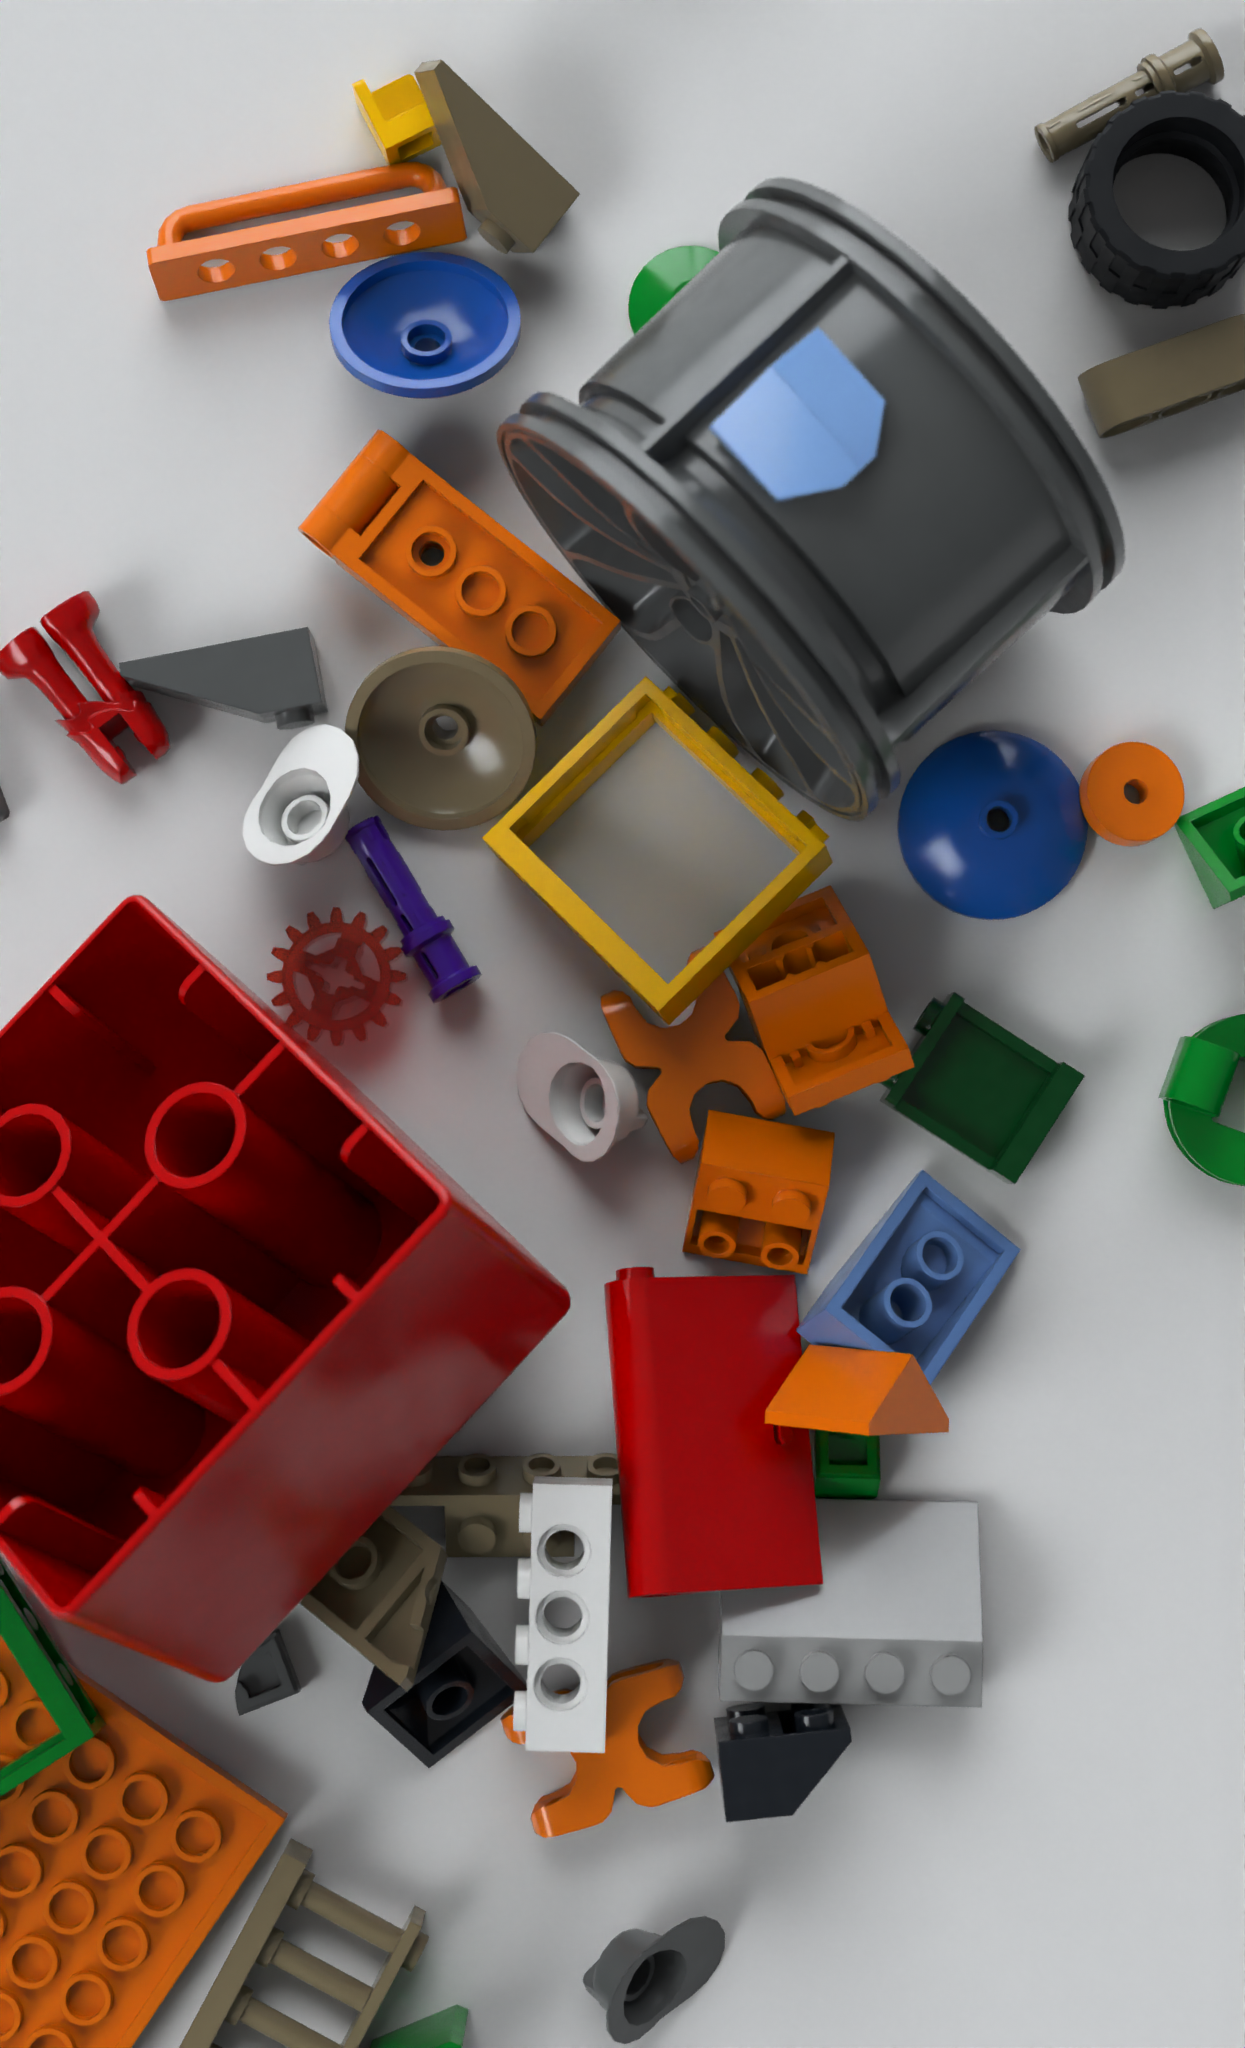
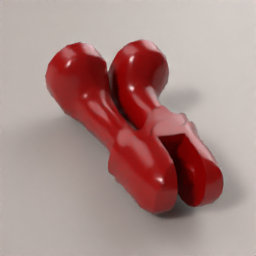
M83 591L45 614L41 618L40 624L49 636L66 652L103 701H88L58 662L48 642L36 627L24 630L0 651V673L7 679L26 678L34 684L65 719L55 721L68 732L66 736L78 743L107 776L123 785L137 776V773L127 760L124 751L112 739L130 727L134 732L135 738L157 760L167 754L171 743L168 732L152 704L147 702L143 692L132 688L100 645L93 630L100 609L91 593Z

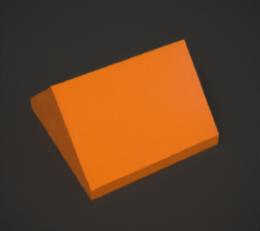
M809 1344L765 1410V1424L867 1436L949 1432V1418L916 1358L913 1354Z

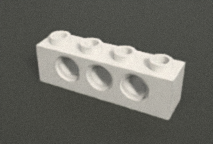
M535 1476L533 1493H520L519 1532L531 1533V1559H518L517 1598L530 1599L529 1625H516L515 1665H528L527 1691L514 1692L513 1731H526L525 1751L605 1753L613 1478ZM567 1530L579 1536L583 1542L584 1550L578 1559L569 1563H562L554 1560L549 1555L546 1541L555 1532ZM567 1597L579 1605L582 1616L574 1626L558 1628L547 1620L544 1613L545 1606L555 1598ZM566 1664L575 1669L579 1675L580 1682L573 1691L566 1694H557L546 1687L542 1678L543 1673L552 1665Z

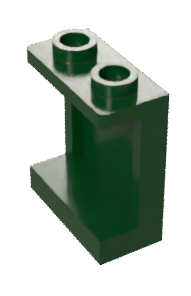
M955 992L949 994L944 1002L933 997L913 1027L915 1031L922 1035L911 1051L915 1067L881 1082L880 1084L885 1086L887 1090L880 1101L1005 1183L1016 1184L1085 1075L1065 1062L1057 1063L966 1004L964 1002L965 998Z

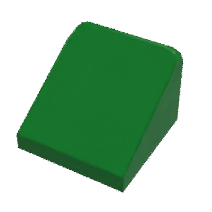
M815 1429V1497L875 1499L878 1495L881 1480L880 1435L867 1436Z

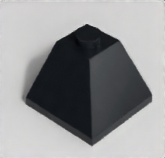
M441 1580L413 1686L406 1692L374 1666L362 1705L372 1718L423 1764L430 1768L514 1703V1692L527 1691V1683L474 1612Z

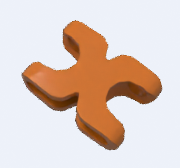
M702 947V948H700V949H697V950L691 952V954H690V956H689V958H688V960H687V965H688L705 947ZM724 971L695 999L696 1003L692 1015L677 1026L661 1028L647 1023L635 1008L630 996L623 991L612 990L600 996L601 1010L625 1062L636 1069H658L661 1071L660 1076L648 1090L646 1106L669 1152L680 1164L694 1159L699 1149V1139L693 1128L689 1109L694 1095L707 1084L724 1082L737 1087L749 1101L754 1113L763 1119L774 1120L785 1115L786 1101L762 1049L750 1041H727L725 1039V1035L739 1018L740 1003Z
M668 1658L617 1671L607 1679L605 1753L570 1752L576 1762V1772L571 1782L553 1793L542 1796L534 1805L530 1819L534 1832L537 1835L545 1838L554 1837L602 1823L612 1812L615 1790L617 1788H622L636 1804L655 1807L696 1793L711 1783L715 1774L711 1761L702 1752L689 1750L681 1753L661 1754L647 1747L638 1733V1725L645 1711L662 1701L675 1697L681 1690L684 1673L680 1662ZM564 1688L553 1692L557 1694H566L573 1690ZM512 1706L500 1720L505 1735L512 1742L522 1745L525 1744L526 1731H513L514 1706Z

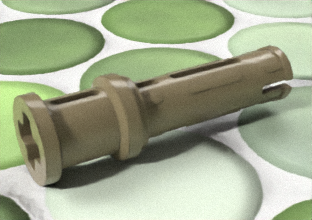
M1197 28L1189 33L1187 42L1159 57L1155 54L1147 55L1142 58L1141 63L1137 66V72L1098 94L1090 96L1085 101L1064 111L1053 119L1036 125L1034 132L1043 154L1053 163L1062 155L1095 139L1098 133L1103 132L1108 120L1118 111L1122 112L1130 106L1131 102L1146 96L1148 98L1158 95L1161 91L1169 90L1186 93L1205 82L1216 84L1222 81L1224 78V67L1219 52L1207 32L1202 28ZM1186 64L1191 65V68L1178 75L1174 74V71ZM1142 88L1144 93L1137 96L1135 92ZM1114 103L1119 104L1118 108L1083 127H1077V123Z

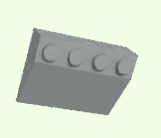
M815 1497L823 1584L720 1591L718 1692L720 1701L982 1708L983 1625L977 1501Z

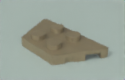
M389 1506L299 1604L408 1692L415 1681L448 1554L442 1546Z

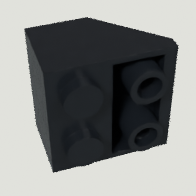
M790 1703L791 1710L765 1712L764 1704H741L728 1707L726 1709L727 1717L714 1718L721 1793L726 1822L792 1816L852 1742L850 1726L841 1705Z

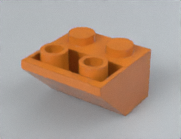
M709 1110L682 1252L807 1275L830 1185L835 1133Z

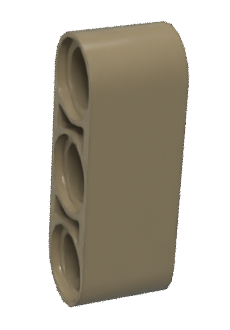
M1245 314L1226 318L1111 359L1080 374L1077 377L1099 438L1112 437L1244 390Z

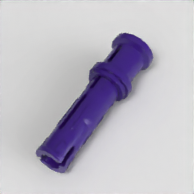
M379 816L370 817L349 829L345 840L349 843L354 854L357 855L366 874L404 937L400 941L403 945L401 950L406 957H414L432 988L428 994L432 1002H440L466 988L480 978L482 974L477 966H469L451 936L455 928L450 920H446L444 916L437 917L433 908L429 905L401 854L389 838V834L381 823L382 821Z

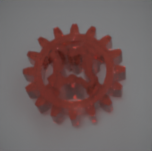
M333 907L330 922L323 924L322 920L312 911L307 914L309 930L302 933L290 925L285 929L288 937L293 942L289 950L273 947L271 954L284 963L282 970L267 973V980L283 985L284 992L276 995L271 1000L272 1004L276 1008L291 1006L293 1011L288 1016L286 1023L293 1029L302 1025L305 1021L309 1023L307 1040L316 1043L321 1038L324 1030L330 1031V1038L335 1047L343 1046L345 1032L353 1031L356 1038L362 1043L368 1041V1031L366 1028L368 1023L373 1021L385 1029L390 1025L387 1017L382 1012L386 1004L393 1007H402L404 1001L391 991L393 984H401L408 981V974L399 970H392L391 963L397 961L404 954L400 947L384 949L382 943L387 939L390 932L384 925L374 929L371 933L366 931L368 925V915L359 911L350 924L345 923L342 909L340 907ZM341 935L340 938L338 937L334 948L318 955L306 952L312 944L322 938ZM365 944L372 950L377 959L380 970V982L366 976L360 960L364 953L363 948ZM341 961H347L345 971L354 977L353 980L364 985L365 988L339 986L334 994H329L330 983L322 978L320 973L312 970L311 967L315 965L326 969V967L337 969ZM296 973L307 977L315 995L310 1004L312 1005L310 1010L299 996L296 986ZM357 999L370 1003L366 1009L353 1017L334 1020L343 1005Z

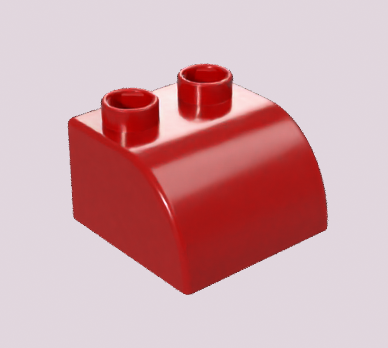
M133 895L127 897L114 909L0 1030V1552L56 1618L205 1681L213 1683L224 1682L242 1666L562 1320L570 1309L571 1297L566 1287L298 1032L149 899L142 895Z

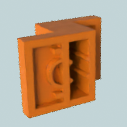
M831 885L796 899L728 966L738 986L757 1042L764 1052L794 1116L814 1108L823 1107L833 1100L872 1084L884 1082L894 1075L915 1067L910 1049L888 1012L870 953ZM722 930L715 932L714 936L716 937Z

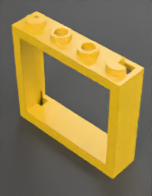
M645 676L482 839L495 856L669 1026L833 862L824 844L830 836L815 823L814 818L810 814L802 810L795 817L779 801L784 796L781 788L763 770L757 767L750 774L734 759L740 752L724 733L715 726H712L705 732L690 718L695 713V709L680 692L676 693L670 686L662 692ZM655 722L797 855L669 984L529 849Z

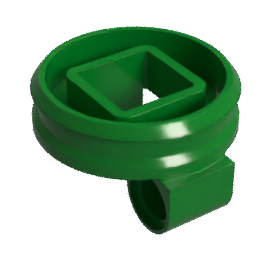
M1240 1014L1215 1021L1196 1032L1192 1037H1180L1158 1098L1164 1100L1167 1126L1182 1154L1195 1167L1210 1177L1229 1184L1245 1186V1133L1212 1120L1213 1117L1220 1116L1239 1060L1245 1062V1014Z

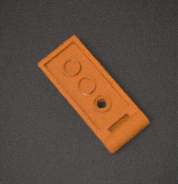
M379 429L298 527V530L311 543L334 559L336 564L439 646L452 647L474 653L499 667L521 690L530 706L534 721L541 727H543L621 630L620 619L418 460L395 439ZM433 548L441 550L444 553V558L438 565L428 566L421 561L423 554L427 550Z

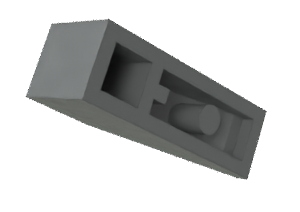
M308 627L119 662L121 675L131 685L264 723L276 721L277 729L280 730L311 725L315 723L314 714L328 712L315 638Z

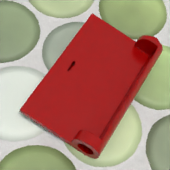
M630 1267L617 1270L616 1281L604 1284L628 1598H653L709 1591L823 1584L809 1429L765 1424L766 1408L802 1356L801 1336L796 1332L799 1326L795 1275L655 1277L653 1267Z

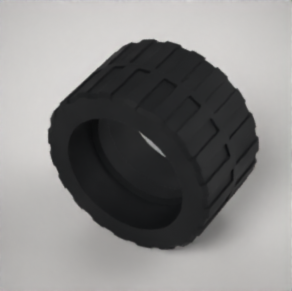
M1175 90L1161 91L1155 96L1141 97L1131 102L1130 106L1122 112L1118 111L1108 120L1103 132L1098 133L1091 145L1072 189L1073 198L1069 204L1068 221L1071 222L1072 228L1070 236L1074 249L1078 250L1082 259L1081 264L1088 274H1092L1100 282L1099 285L1110 294L1113 292L1124 298L1125 302L1137 306L1138 304L1152 306V309H1167L1169 306L1180 305L1184 307L1195 304L1198 299L1205 296L1210 297L1219 291L1229 278L1232 279L1245 262V115H1240L1231 108V104L1220 98L1216 100L1204 96L1205 93L1191 90L1189 93L1175 92ZM1158 153L1181 156L1202 167L1219 187L1225 202L1227 220L1221 235L1212 244L1185 251L1164 249L1139 237L1126 224L1115 202L1113 185L1121 167L1135 158Z

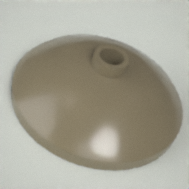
M442 646L421 647L390 657L378 665L363 680L354 695L346 716L345 733L354 740L359 754V777L357 781L360 786L383 810L395 818L421 828L442 831L460 830L474 827L493 819L518 798L530 777L537 750L536 726L530 706L521 690L505 672L487 659L457 648ZM441 716L451 717L455 720L458 727L454 730H445L438 725L436 719Z

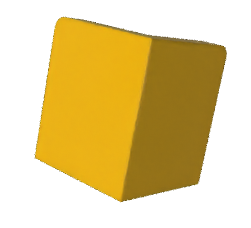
M407 74L373 92H370L364 79L352 84L356 104L387 165L408 162L442 145L423 94L412 75Z

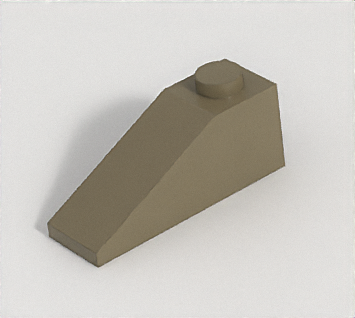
M443 60L422 62L414 73L466 208L482 223L477 229L479 234L491 246L504 254H507L509 251L534 253L580 193Z

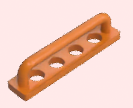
M401 162L188 205L175 210L164 220L158 231V246L147 249L146 254L149 270L159 299L169 301L461 242L467 238L458 189L456 187L447 188L442 175L430 165L420 162ZM408 187H416L423 192L183 241L186 234L195 230ZM397 222H414L413 225L402 230L387 229V227ZM336 234L352 235V237L342 242L332 243L325 241ZM283 246L291 248L279 255L263 253L273 247ZM212 259L229 261L219 267L209 268L201 266L206 261Z

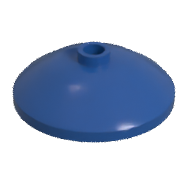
M413 252L378 261L353 276L339 291L330 311L329 329L332 347L337 358L355 378L374 389L388 394L413 399H433L467 391L497 374L508 363L518 346L521 334V315L518 300L510 286L501 276L487 266L475 260L450 253Z
M996 730L979 731L962 735L946 742L927 756L918 766L907 783L900 801L897 820L898 840L904 862L910 874L921 889L934 901L950 911L965 917L981 920H1004L1025 915L1040 908L1059 894L1069 883L1085 851L1088 822L1081 809L1078 782L1070 769L1054 752L1041 743L1020 734ZM993 809L1004 811L1009 818L1007 830L1002 832L992 830L987 824L988 812Z

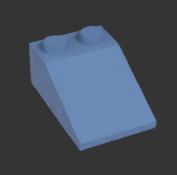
M921 1170L829 1282L796 1329V1332L812 1345L913 1354L931 1385L1021 1249L924 1170Z

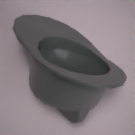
M702 1916L690 1918L673 1927L662 1936L640 1929H629L612 1939L602 1952L599 1960L583 1977L586 1990L606 2010V2026L611 2038L615 2042L623 2044L639 2040L661 2018L696 1993L709 1980L719 1965L725 1949V1932L717 1920Z

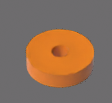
M1141 742L1120 743L1104 751L1088 765L1082 776L1079 788L1081 809L1091 828L1111 843L1130 847L1150 843L1169 831L1180 817L1185 798L1183 780L1173 761L1158 748ZM1125 785H1131L1137 789L1140 796L1138 804L1131 803L1126 799L1124 795Z

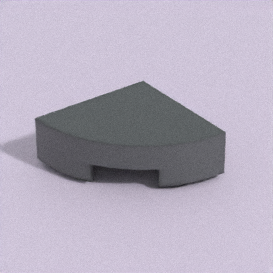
M279 1629L273 1631L241 1666L235 1689V1700L239 1716L297 1694L302 1689Z

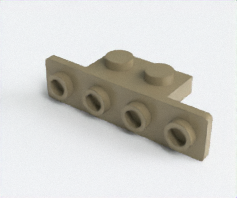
M477 1453L467 1456H435L390 1506H444L445 1541L448 1557H531V1533L519 1532L520 1493H533L535 1476L613 1478L612 1505H621L617 1455L600 1453L594 1456H554L547 1453H538L530 1456H489ZM562 1530L552 1534L546 1541L549 1555L551 1557H574L575 1533Z

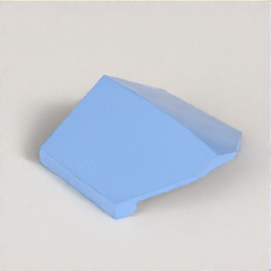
M817 327L775 361L710 425L709 429L776 501L790 500L798 496L843 488L876 457L885 400L822 330Z

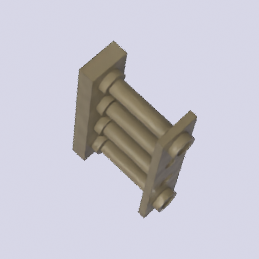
M291 1838L179 2048H222L213 2043V2040L223 2021L233 2026L240 2021L288 2048H358L400 1967L412 1972L427 1944L429 1936L420 1931L426 1911L414 1906L402 1929L314 1882L315 1874L305 1869L313 1850ZM285 1905L295 1910L302 1905L387 1951L389 1955L372 1987L282 1939L285 1932L274 1927ZM254 1963L264 1968L271 1963L358 2010L341 2045L253 1998L251 1995L254 1990L244 1985V1982Z

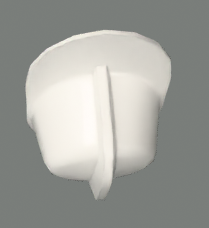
M326 724L308 727L293 737L278 756L261 789L253 798L244 815L242 835L246 849L258 861L272 866L294 863L301 866L330 856L344 841L348 833L350 820L347 803L353 794L359 777V754L354 740L341 728Z
M543 1032L536 1035L526 1043L520 1053L516 1078L518 1094L526 1112L539 1127L562 1144L570 1154L580 1161H598L608 1154L613 1144H617L630 1135L631 1131L646 1125L648 1117L639 1107V1094L635 1080L627 1069L616 1062L594 1057L574 1040L558 1032Z

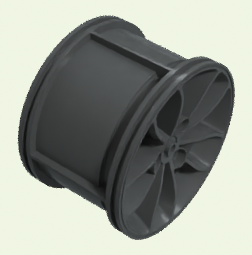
M777 177L766 179L747 194L744 201L735 205L724 216L718 232L719 253L581 387L579 391V405L561 396L538 392L521 405L519 414L515 413L509 416L498 427L496 432L497 444L515 486L552 542L601 604L621 620V627L668 678L730 738L785 784L817 806L846 820L861 821L877 807L879 800L886 799L900 784L901 774L894 748L900 742L907 741L1048 611L1068 614L1083 610L1099 594L1100 590L1105 589L1122 571L1125 561V542L1120 520L1108 489L1080 438L1036 376L988 320L932 265L880 223L853 205L821 188L799 180ZM819 327L885 400L876 457L843 488L798 496L790 500L776 501L713 434L709 427L775 361L815 328Z

